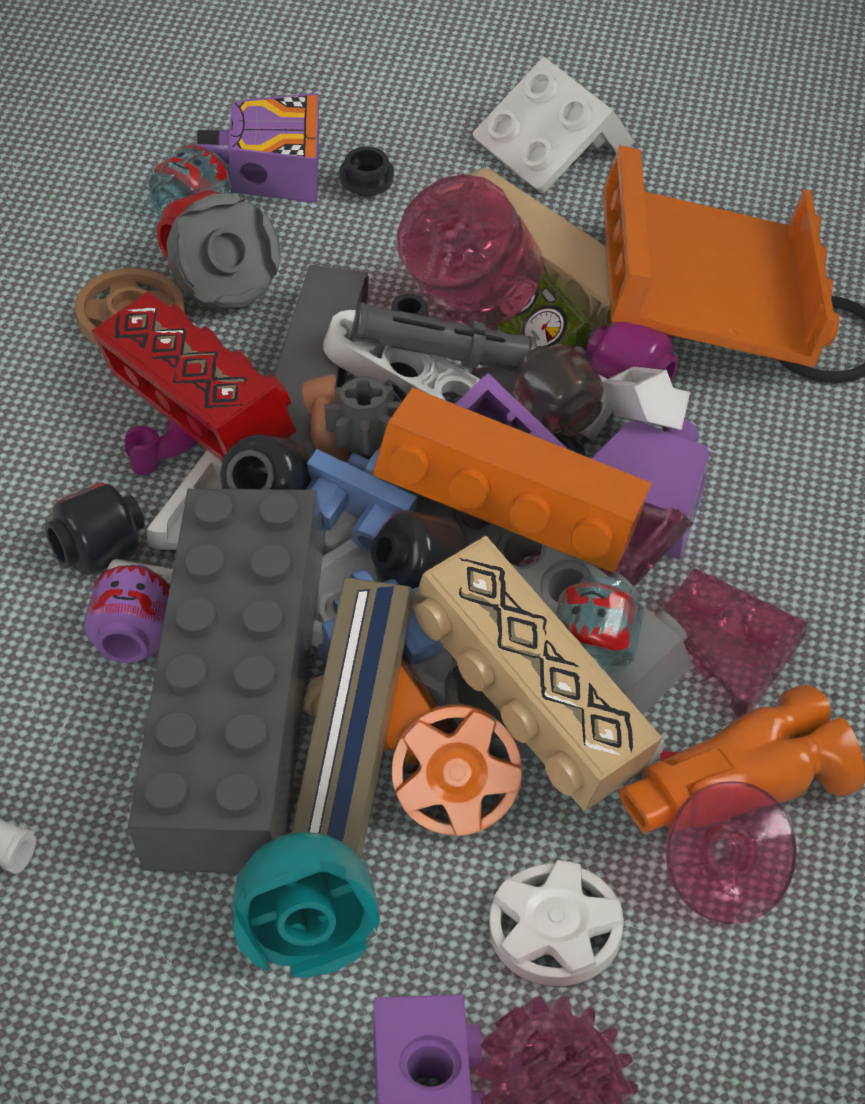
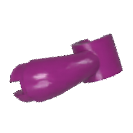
M168 420V431L160 437L156 430L151 427L135 426L130 428L125 435V452L130 457L131 469L138 475H147L158 469L160 460L183 454L193 448L197 442L176 424Z

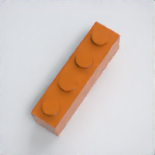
M413 387L388 421L372 475L615 573L634 534L652 483Z

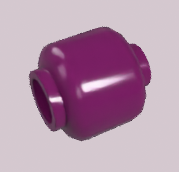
M613 322L609 327L601 325L593 333L586 349V356L591 358L590 370L606 379L631 367L667 370L670 381H672L678 367V357L673 354L671 338L664 332L640 324Z

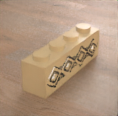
M487 536L482 537L423 573L412 606L419 626L429 638L435 641L439 640L454 657L459 671L467 684L476 691H482L501 713L502 721L512 737L521 743H526L543 762L550 781L558 791L564 795H570L585 812L640 774L648 766L662 740V736Z

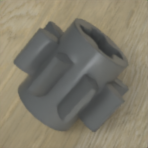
M368 377L352 379L345 383L342 388H335V403L325 405L326 431L336 433V447H345L349 452L357 453L361 456L373 455L381 447L388 421L402 402L393 401V387L390 385L385 386L379 380Z

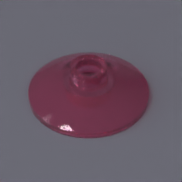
M723 781L701 788L681 805L669 828L666 842V863L673 887L682 901L691 910L711 921L740 924L765 915L777 905L786 893L796 866V839L786 812L769 793L749 783ZM722 839L727 847V855L724 861L718 864L715 859V846L717 841Z

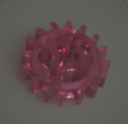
M541 996L534 997L521 1008L516 1006L495 1022L497 1029L485 1037L480 1045L491 1057L476 1067V1075L484 1080L491 1081L493 1085V1090L480 1099L482 1104H624L623 1102L639 1091L638 1085L630 1080L623 1079L621 1073L622 1069L633 1062L631 1054H615L610 1046L618 1034L616 1029L611 1027L601 1033L593 1027L595 1010L590 1006L577 1016L572 1015L569 998L561 996L549 1006H547Z

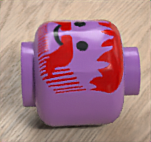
M142 565L117 566L104 571L94 582L84 621V630L90 642L97 647L104 657L120 663H135L145 657L157 654L160 647L170 584L161 575Z

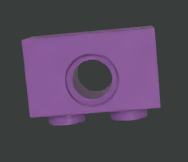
M464 994L374 997L373 1047L376 1104H486L485 1090L471 1091L470 1070L482 1068V1042L480 1024H466ZM423 1077H434L442 1080L444 1083L428 1087L420 1085L415 1081Z

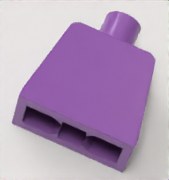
M684 419L682 430L667 427L659 429L640 421L627 422L591 458L652 483L630 541L679 560L684 554L700 505L710 457V451L707 447L697 443L699 440L697 428L686 419Z

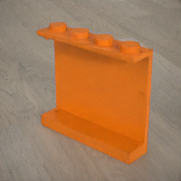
M619 145L602 191L611 322L640 324L668 335L814 368L823 347H830L832 341H835L839 328V314L833 311L831 300L833 281L827 278L825 267L827 248L821 245L819 235L821 217L815 213L812 191L803 189L788 225L644 191L641 150Z

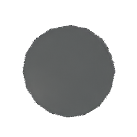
M212 194L187 205L173 221L167 240L168 265L178 286L193 301L214 310L237 309L261 298L269 289L267 287L270 285L273 276L277 275L281 262L279 237L270 218L260 208L255 209L250 203L245 202L247 199L236 194Z

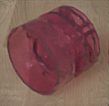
M461 174L439 179L420 191L403 213L397 230L398 253L408 272L416 279L419 286L426 291L428 297L438 310L455 323L468 324L470 320L484 322L486 326L501 324L521 312L536 294L543 274L542 251L504 191L485 177Z

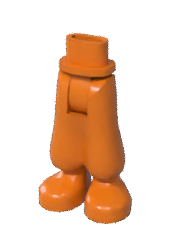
M805 684L783 691L776 707L754 709L739 717L713 737L644 768L641 780L621 787L619 795L625 810L642 832L648 833L663 826H666L673 832L684 829L687 824L690 827L707 824L752 808L786 802L800 797L809 789L814 777H816L817 781L828 793L845 797L863 788L865 783V763L855 733L847 720L839 717L830 721L831 709L826 695L818 688Z

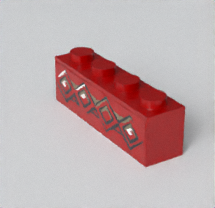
M147 291L91 330L112 374L221 462H223V458L231 446L246 436L268 434L288 438L296 432L287 411V407L291 405V399L281 382L272 374L264 377L258 373L241 351L236 349L231 353L223 347L217 336L207 326L199 329L193 325L185 312L175 303L168 306Z

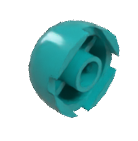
M301 831L278 836L260 846L238 873L231 908L233 931L239 950L257 967L269 971L268 961L280 966H290L291 977L303 978L336 972L361 957L367 950L366 938L373 931V928L376 931L380 922L378 901L367 865L344 842L329 835Z

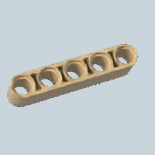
M487 168L476 170L436 196L435 208L438 218L452 235L507 273L527 257L585 322L583 325L591 331L595 332L601 325L609 327L613 323L611 322L605 245ZM527 259L510 273L512 276L521 273L533 276L539 284V295H541L542 290L548 287L557 298L552 304L563 309L565 313L581 324L583 323Z

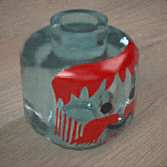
M193 144L179 147L157 165L150 174L148 184L150 203L160 218L163 210L171 201L206 190H213L221 194H230L231 191L229 174L222 158L204 147Z
M591 575L582 578L578 584L571 585L565 589L559 596L555 613L559 620L607 675L624 671L631 666L636 658L644 618V608L637 598L632 595L631 588L624 582L612 577Z

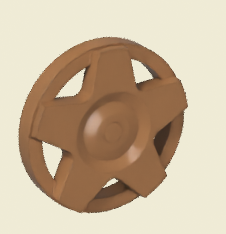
M124 268L109 271L89 281L79 292L75 302L77 325L88 340L98 345L91 330L145 294L147 291L139 288L138 284L157 288L149 292L169 306L175 303L185 312L183 294L177 284L170 278L152 270ZM110 288L107 298L93 299L102 291Z

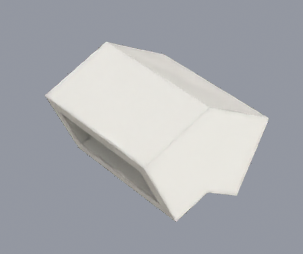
M631 367L602 382L615 417L682 430L690 392L673 388L667 370Z

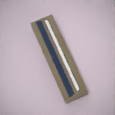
M344 577L291 833L301 831L324 833L344 842L362 860L415 592L410 586Z

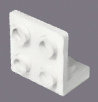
M544 56L473 132V137L480 145L540 194L545 193L589 145L598 150L604 144L616 154L619 145L630 147L635 142L611 108Z

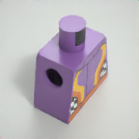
M318 93L237 100L231 104L230 130H198L197 146L204 147L215 154L222 163H229L230 189L235 193L305 202L318 201ZM205 149L197 150V159L201 163H210L211 154L205 157Z

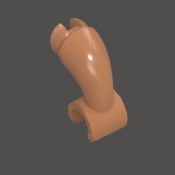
M334 374L307 380L302 386V396L305 407L311 415L313 451L315 452L318 449L347 463L353 453L346 450L345 447H336V433L326 431L325 405L335 403L336 377Z

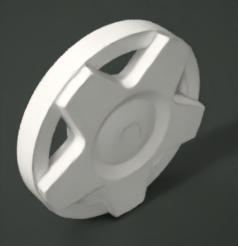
M557 860L555 864H543L525 869L502 883L491 905L489 932L496 954L512 972L537 984L569 986L585 982L600 974L611 964L622 943L624 918L620 900L601 878L582 869L581 864ZM540 883H545V884H544L543 886H541V887H535V886H533V885H537V884H540ZM582 888L592 893L595 897L584 895ZM503 913L517 923L506 938L501 928ZM611 932L607 943L594 956L590 939L594 936ZM544 955H551L561 965V968L546 967L531 961Z

